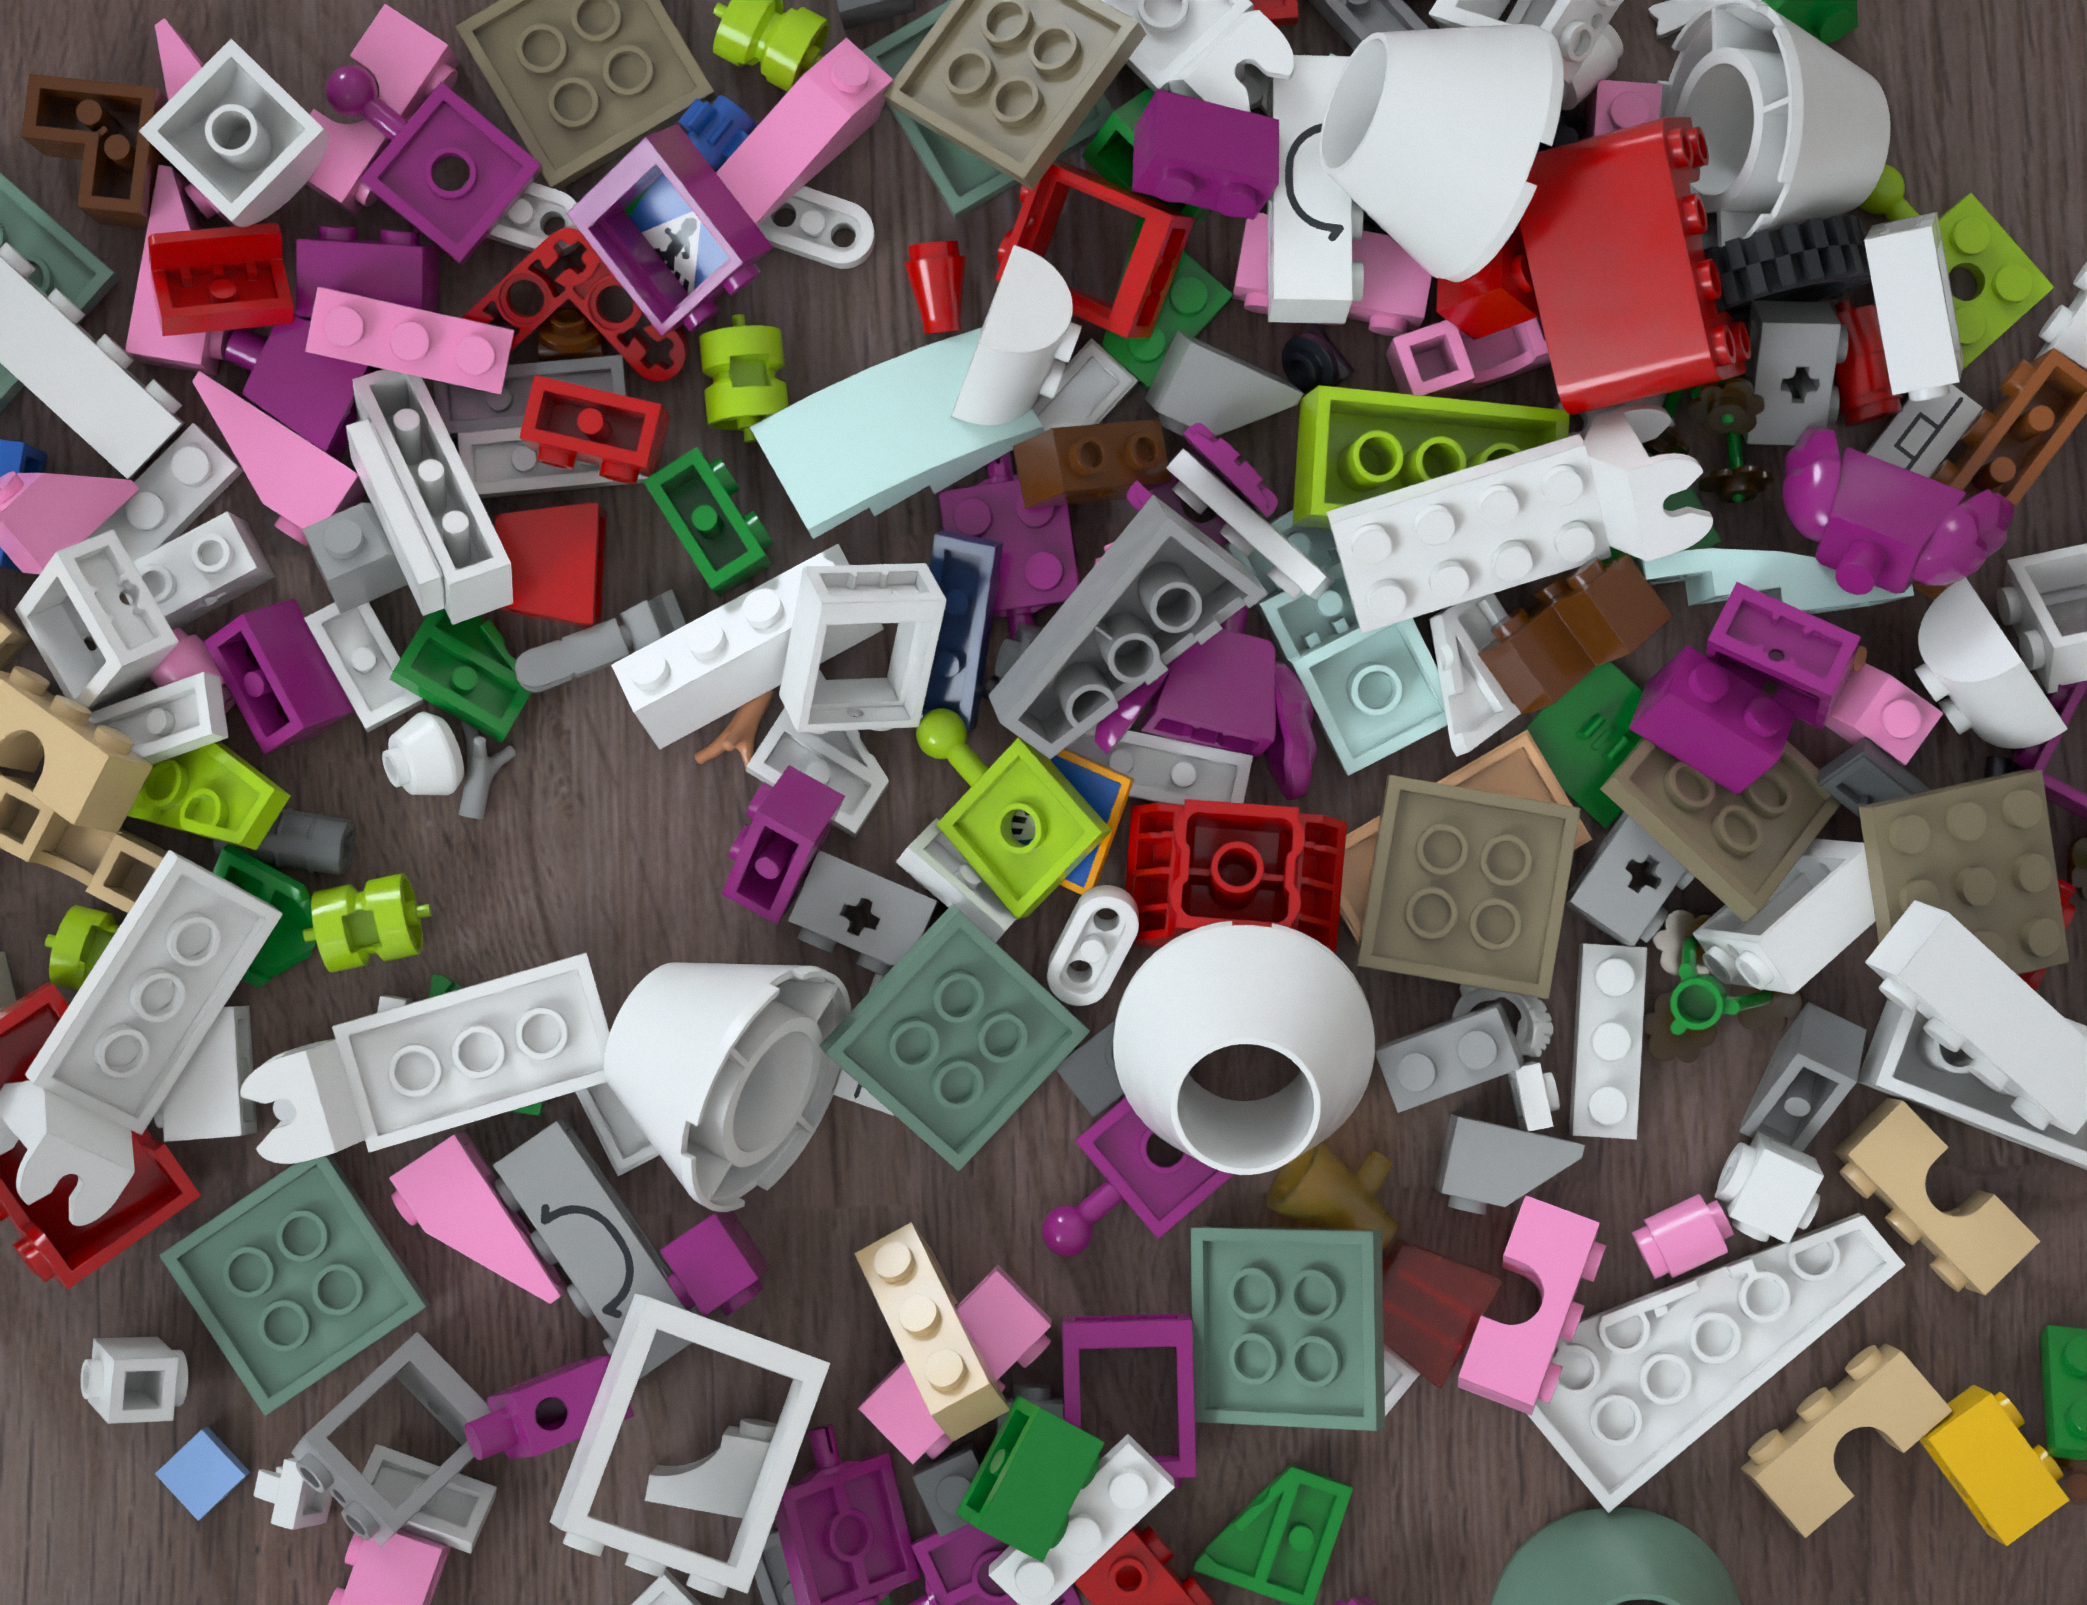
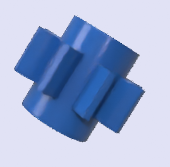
M719 95L712 105L707 101L703 103L696 98L678 121L687 129L685 132L688 134L689 139L715 172L720 169L757 126L755 121L744 110L722 95Z

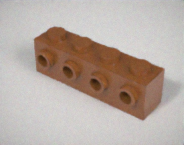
M2055 348L2030 363L2023 358L2012 368L1998 388L2006 396L1993 413L1984 409L1977 415L1961 437V440L1968 445L1954 464L1946 459L1931 475L1930 479L1966 492L1962 503L1989 489L1992 493H1999L2005 496L2014 504V508L2018 505L2087 413V372ZM1917 581L1912 583L1915 589L1930 600L1936 599L1944 590L1954 584L1928 586Z

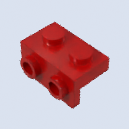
M266 223L246 227L233 226L155 233L148 237L150 279L162 336L294 323V305L282 259V233L279 224Z

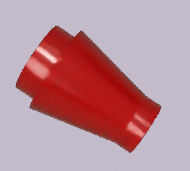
M958 240L908 246L909 261L903 264L923 321L924 335L962 331L960 316L966 256H960Z

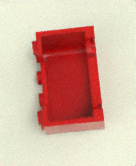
M1664 117L1536 153L1526 182L1537 185V188L1519 224L1556 388L1564 409L1570 415L1713 383L1747 373L1744 360L1751 358V345L1746 326L1743 321L1734 322L1726 311L1717 313L1715 299L1721 298L1722 295L1721 279L1714 260H1706L1700 234L1707 231L1706 211L1698 193L1691 194L1689 185L1700 179V167L1708 165L1709 153L1704 133L1699 126L1693 128L1691 117Z

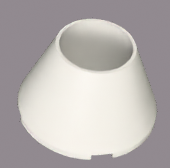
M1715 0L1703 7L1688 21L1672 45V48L1680 51L1672 69L1669 81L1657 80L1656 84H1662L1660 119L1664 117H1691L1693 128L1699 126L1707 142L1709 163L1707 166L1700 167V179L1689 184L1691 194L1698 193L1706 211L1707 231L1700 234L1703 249L1725 246L1726 241L1738 237L1746 239L1754 236L1753 233L1768 229V232L1775 231L1782 225L1796 222L1797 225H1801L1809 219L1820 217L1824 220L1831 216L1842 215L1860 206L1872 193L1880 179L1890 143L1889 108L1885 94L1877 80L1758 0Z
M1532 24L1376 32L1359 44L1345 64L1331 94L1322 124L1319 143L1321 167L1336 184L1431 276L1447 279L1455 283L1469 279L1496 256L1524 215L1537 188V185L1526 182L1539 144L1541 142L1549 146L1553 145L1560 117L1564 68L1561 50L1556 38L1549 31Z
M1232 921L1202 926L1186 932L1165 944L1144 962L1133 976L1120 1001L1114 1029L1113 1055L1118 1079L1128 1102L1140 1119L1157 1136L1173 1147L1214 1169L1231 1174L1253 1175L1275 1170L1291 1162L1330 1137L1344 1124L1361 1101L1368 1086L1375 1057V1035L1371 1011L1361 986L1343 961L1330 949L1306 934L1286 926L1272 923V927L1255 925L1232 926ZM1238 1044H1253L1274 1049L1287 1056L1301 1069L1296 1078L1287 1087L1272 1096L1253 1101H1234L1216 1096L1202 1088L1188 1073L1199 1060L1211 1052Z
M673 962L664 964L649 973L628 996L613 1023L607 1040L604 1055L605 1077L619 1100L688 1194L696 1202L716 1212H729L742 1208L745 1205V1201L740 1199V1197L757 1185L768 1191L796 1161L820 1124L831 1102L842 1070L839 1065L824 1053L819 1045L851 1012L848 992L836 975L815 966Z

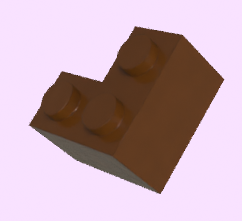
M29 74L21 137L45 156L83 160L77 207L101 225L147 229L158 166L170 167L171 162L139 130L168 102V98L157 87Z
M1628 553L1604 564L1598 557H1594L1574 570L1569 576L1565 571L1560 572L1539 586L1533 593L1538 602L1527 612L1522 607L1518 608L1496 623L1491 629L1496 638L1482 649L1478 655L1521 714L1525 715L1555 704L1597 666L1631 654L1670 620L1673 615L1645 579Z

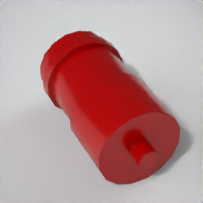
M1851 300L1835 304L1836 316L1842 325H1846L1848 331L1846 359L1843 364L1836 363L1833 379L1834 384L1837 385L1839 390V415L1844 417L1846 427L1874 422L1902 412L1903 408L1900 401L1903 398L1902 393L1892 395L1876 305L1853 309Z

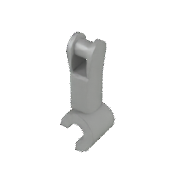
M671 589L649 601L645 600L619 614L623 624L621 626H618L616 619L613 618L562 637V641L556 640L525 651L516 660L515 671L517 681L522 688L529 692H542L570 681L573 677L580 678L609 667L629 656V649H632L635 653L685 626L686 623L673 590Z

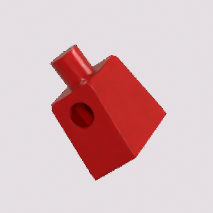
M588 502L496 515L495 531L511 562L513 604L499 609L584 629L602 623L607 511L599 503Z

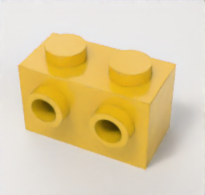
M1970 1386L1947 1403L1953 1411L1919 1440L1986 1533L2005 1546L2010 1545L2069 1501V1498L2057 1483V1481L2064 1477L2060 1467L2051 1456H2048V1452L2041 1445L2038 1444L2033 1449L2018 1430L2019 1427L2025 1424L2023 1417L2013 1403L2000 1391L1993 1396L1991 1392L1978 1386Z

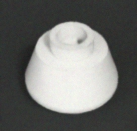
M428 712L417 713L392 734L388 742L389 749L382 753L384 769L390 782L395 787L403 786L412 795L453 794L464 776L461 751L451 728L443 718Z

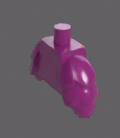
M1807 426L1797 439L1795 447L1785 457L1786 479L1783 482L1782 496L1786 513L1792 525L1805 538L1818 542L1815 554L1816 560L1821 565L1836 570L1835 578L1837 584L1848 593L1855 595L1866 594L1874 586L1895 594L1905 593L1914 581L1928 586L1955 583L1979 570L1986 558L1998 551L2007 541V530L2012 524L2015 510L2014 504L2005 496L1999 493H1992L1987 489L1962 503L1966 492L1852 448H1846L1840 461L1834 430H1828V428L1823 426Z
M1245 605L1220 624L1223 628L1202 645L1197 641L1166 665L1168 670L1151 684L1147 685L1146 682H1143L1118 701V708L1097 723L1094 742L1107 754L1120 742L1149 702L1142 721L1141 731L1188 743L1252 755V759L1255 760L1264 752L1268 769L1275 778L1279 790L1286 800H1294L1307 795L1312 776V764L1317 757V747L1311 727L1314 710L1310 698L1297 675L1285 663L1275 661L1274 644L1269 640L1244 634L1249 610L1247 605Z

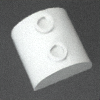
M232 39L139 130L165 158L238 227L256 224L286 204L316 171L329 144V135L326 130Z
M1016 245L1012 248L951 415L954 418L978 425L1005 424L1025 415L1034 406L1040 394L1053 399L1066 365L1065 362L1068 363L1082 326L1070 322L1073 304L1071 293L1065 280L1054 266L1034 252Z
M1967 578L1955 582L1944 590L1930 605L1921 622L1918 644L1925 663L1914 670L1936 702L1948 695L1947 698L1938 704L1958 734L1961 735L1972 728L1981 739L1992 745L2017 749L2044 743L2066 731L2068 728Z

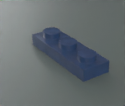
M946 530L934 534L930 571L947 601L921 718L934 709H949L961 717L968 733L977 727L1003 548L1002 542Z

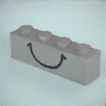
M567 1118L555 1121L493 1164V1167L500 1175V1178L494 1181V1184L502 1199L515 1213L523 1209L536 1228V1231L530 1236L541 1256L551 1266L559 1262L573 1282L567 1287V1291L577 1309L587 1319L595 1315L609 1335V1337L603 1340L608 1354H612L635 1293L702 1316L696 1306L688 1310L677 1298L667 1280L672 1271ZM656 1330L639 1379L692 1342Z

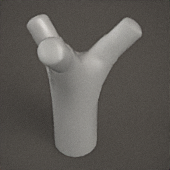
M461 721L467 747V770L459 815L474 819H484L492 779L503 764L516 756V751L509 745L492 757H488L486 739L479 735L477 729Z

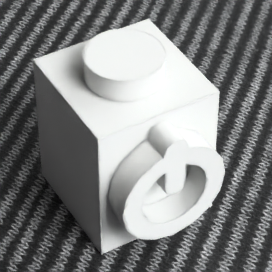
M1757 1131L1750 1146L1740 1142L1731 1152L1719 1178L1715 1198L1724 1201L1729 1216L1734 1218L1732 1225L1742 1233L1763 1242H1767L1771 1235L1789 1244L1797 1227L1803 1230L1806 1229L1815 1216L1820 1202V1195L1816 1191L1824 1175L1816 1158Z
M159 1337L94 1338L92 1359H86L81 1369L82 1395L84 1399H88V1402L108 1424L173 1421L174 1407L181 1406L184 1403L187 1393L188 1367L185 1354L182 1350H171Z

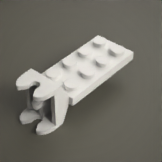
M1101 0L1139 21L1145 30L1146 36L1132 53L1126 64L1154 93L1157 89L1167 92L1171 91V93L1251 112L1250 109L1259 107L1267 114L1268 77L1289 81L1294 74V55L1290 44L1282 32L1260 10L1254 11L1253 3L1250 0Z
M1632 404L1595 415L1584 441L1580 434H1576L1326 513L1361 633H1365L1577 568L1594 557H1598L1600 560L1612 557L1609 546L1647 562L1685 550L1700 541L1710 531L1713 525V517L1708 511L1692 507L1667 511L1663 509V503L1669 495L1686 490L1703 473V470L1696 459L1685 454L1671 453L1649 457L1642 443L1656 439L1673 421L1668 412L1658 405Z
M171 850L167 852L25 1073V1076L30 1081L7 1083L0 1090V1155L13 1149L18 1140L28 1149L21 1161L16 1178L17 1192L26 1204L30 1205L50 1194L63 1176L76 1174L78 1175V1183L69 1196V1220L73 1225L83 1226L92 1223L111 1208L135 1173L131 1130L140 1135L143 1134L283 913L273 905Z
M587 953L334 1025L332 1029L335 1039L315 1042L282 1052L254 1070L243 1082L241 1097L263 1104L275 1101L273 1112L281 1121L256 1149L266 1160L275 1163L292 1164L333 1154L364 1140L368 1152H373L606 1083L604 1055L610 1032Z

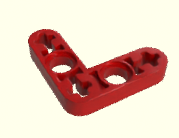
M575 225L564 226L549 235L461 317L490 324L499 316L498 313L489 309V305L495 302L503 319L519 328V333L513 336L511 353L538 326L548 319L552 313L570 299L632 368L645 379L656 382L669 380L682 370L688 361L690 353L689 341L680 327L661 336L655 327L649 323L643 329L653 340L659 342L667 337L674 345L669 352V356L674 362L672 365L669 366L663 360L652 365L645 357L651 349L649 343L639 333L633 337L631 342L622 335V333L634 327L644 315L634 300L632 314L626 320H611L603 314L599 306L600 293L607 286H623ZM561 240L569 246L580 241L587 249L581 257L586 268L582 271L578 266L573 265L560 274L555 281L563 285L565 290L559 294L550 276L534 267V263L540 259L546 271L564 254L562 248L558 245ZM529 280L540 287L543 292L544 302L539 313L525 315L513 307L510 300V291L515 282Z

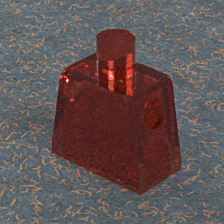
M1398 1238L1386 1259H1382L1384 1344L1433 1385L1441 1389L1475 1331L1480 1317L1486 1312L1503 1281L1486 1270Z

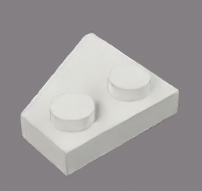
M1494 593L1446 607L1429 619L1451 748L1456 756L1470 752L1521 714L1478 655L1482 649L1496 638L1491 632L1492 627L1507 616Z
M819 670L817 680H826ZM785 708L746 766V772L762 782L774 786L787 766L790 765L845 795L833 825L853 838L858 834L889 783V779L874 755L868 752L861 741L858 730L831 731L826 734L797 733Z

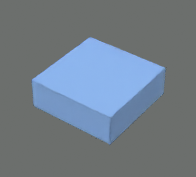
M207 1426L201 1429L155 1475L199 1521L251 1472Z

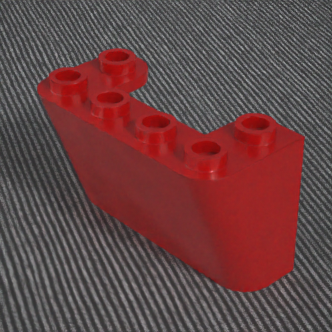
M45 983L0 1011V1090L7 1083L30 1081L25 1076V1073L69 1006L53 983ZM145 1129L142 1135L131 1130L135 1173L121 1195L105 1214L92 1223L83 1226L73 1225L69 1220V1196L78 1183V1175L67 1174L63 1176L50 1194L28 1205L19 1196L16 1188L18 1169L28 1149L18 1140L13 1149L0 1155V1222L8 1217L22 1238L12 1245L29 1270L34 1275H38L43 1283L54 1278L69 1290L201 1196L166 1144L154 1139L147 1129Z

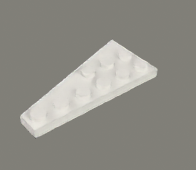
M1856 1213L1794 1237L1790 1240L1789 1244L1781 1242L1580 1320L1572 1343L1561 1338L1559 1339L1551 1362L1561 1365L1563 1368L1550 1404L1538 1399L1532 1416L1527 1415L1609 1513L1903 1268L1905 1264L1865 1215Z

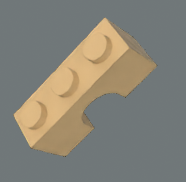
M14 666L11 673L0 671V766L35 773L42 757L45 755L42 774L31 795L75 826L118 834L153 765L131 750L134 745V741L113 728L104 725L96 726L89 721L92 712L87 707L61 695L54 696L48 692L47 689L50 682L46 678L20 666Z
M0 775V848L26 862L45 865L88 886L85 892L129 913L168 851L123 828H120L117 834L75 826L31 795L36 786L35 783L24 778Z
M1886 1098L1833 1150L1846 1164L1839 1173L1864 1198L1868 1199L1874 1193L1891 1212L1884 1219L1906 1242L1914 1245L1920 1240L1936 1257L1930 1263L1931 1268L1952 1289L1959 1292L1965 1286L1968 1290L1986 1295L2040 1240L1992 1193L1975 1190L1960 1206L1953 1210L1940 1212L1935 1208L1926 1192V1176L1934 1161L1949 1147L1903 1100Z
M912 1222L854 1253L931 1417L952 1442L1009 1411L1010 1408L984 1355L974 1343L955 1308V1304L958 1301L933 1250Z
M1885 1343L1879 1349L1872 1345L1862 1350L1845 1367L1849 1375L1830 1391L1823 1387L1808 1396L1797 1408L1796 1412L1800 1416L1781 1433L1778 1429L1766 1433L1748 1451L1751 1459L1741 1467V1470L1788 1525L1804 1538H1807L1854 1497L1853 1493L1839 1478L1834 1466L1835 1448L1846 1433L1859 1427H1873L1887 1444L1905 1453L1953 1411L1906 1355L1895 1347Z

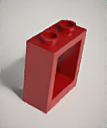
M1054 161L1033 190L1024 185L1021 186L1020 202L1022 206L1014 228L1006 233L998 250L1000 267L995 280L1000 282L1014 245L1034 252L1042 258L1045 257L1070 187L1145 218V222L1114 304L1067 285L1072 297V314L1125 338H1150L1196 218L1066 162Z

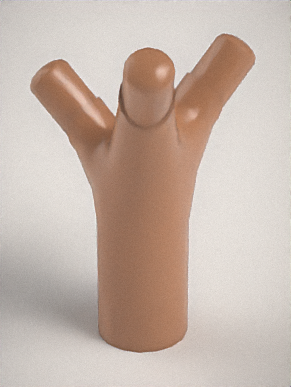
M770 690L740 706L723 732L711 744L695 753L694 757L697 763L703 764L725 751H732L736 748L741 754L746 771V766L754 755L755 736L759 723L775 692Z

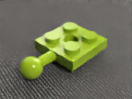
M1885 164L1874 190L1859 207L1870 214H1884L1890 222L1920 216L1907 200L1903 198L1905 183L1900 172L1894 167ZM1972 193L1962 197L1939 218L1948 275L1954 267H1962L1974 275L1977 283L1976 293L1970 301H1963L1952 295L1964 359L1963 369L2054 288Z
M938 708L929 711L920 719L919 727L916 729L919 747L932 758L948 759L950 764L971 787L936 826L1017 919L1028 917L1112 830L1052 761L1020 737L988 768L970 746L965 743L967 739L966 726L956 712L945 708ZM1018 810L1027 812L1035 823V836L1028 845L1018 842L1011 830L1012 818Z

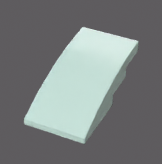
M982 327L923 346L870 367L820 390L750 427L813 539L867 508H870L873 515L876 516L927 486H930L935 494L1013 450L1014 445L1044 432V428L1032 408L1017 420L1000 425H978L951 416Z
M1292 510L1269 523L1334 581L1318 600L1308 596L1304 591L1296 599L1287 594L1267 575V572L1274 564L1256 548L1247 557L1230 542L1225 544V547L1231 555L1252 570L1267 591L1268 595L1257 602L1255 606L1285 664L1297 675L1304 686L1314 710L1313 716L1342 769L1349 776L1447 725L1439 673L1413 618L1361 633L1331 529L1292 526Z
M1708 548L1682 550L1648 562L1637 557L1632 558L1651 586L1685 581L1688 606L1727 601L1736 582L1809 614L1881 605L1914 596L1912 584L1905 593L1895 594L1877 586H1874L1870 592L1862 595L1848 593L1837 584L1835 578L1836 570L1821 565L1815 557L1781 551Z

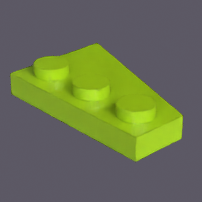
M221 741L152 764L153 767L127 817L257 850L291 795Z

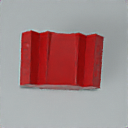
M1185 799L1184 805L1151 803L1131 806L1125 891L1134 898L1139 910L1138 933L1133 945L1144 948L1163 947L1186 932L1218 922L1232 921V926L1255 925L1272 927V923L1306 934L1336 955L1347 822L1325 815L1299 813V807Z

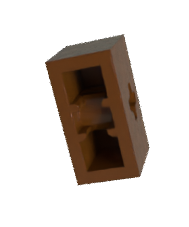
M1160 419L1051 428L1013 446L1025 509L1127 499V492L1136 481L1148 491L1172 482L1170 471L1166 468L1169 464Z

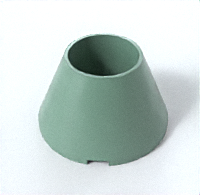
M1622 1505V1507H1615L1609 1513L1604 1508L1576 1510L1554 1519L1537 1530L1515 1551L1497 1581L1490 1605H1616L1625 1601L1641 1599L1654 1600L1667 1605H1741L1732 1578L1723 1563L1712 1549L1695 1533L1679 1522L1655 1511L1636 1506Z

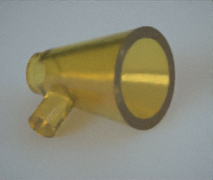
M1321 1142L1291 1162L1283 1165L1274 1178L1267 1195L1266 1205L1269 1209L1314 1228L1382 1230V1250L1390 1242L1397 1229V1221L1389 1216L1387 1209L1374 1197L1390 1170L1392 1162L1374 1151H1370L1355 1177L1337 1156Z

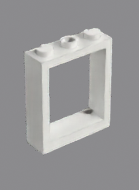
M635 1293L550 1519V1523L560 1530L566 1531L563 1544L596 1556H601L605 1545L629 1553L625 1565L657 1577H663L666 1566L689 1573L687 1586L719 1598H724L728 1587L748 1594L830 1363L648 1296ZM656 1330L793 1379L727 1563L588 1515Z

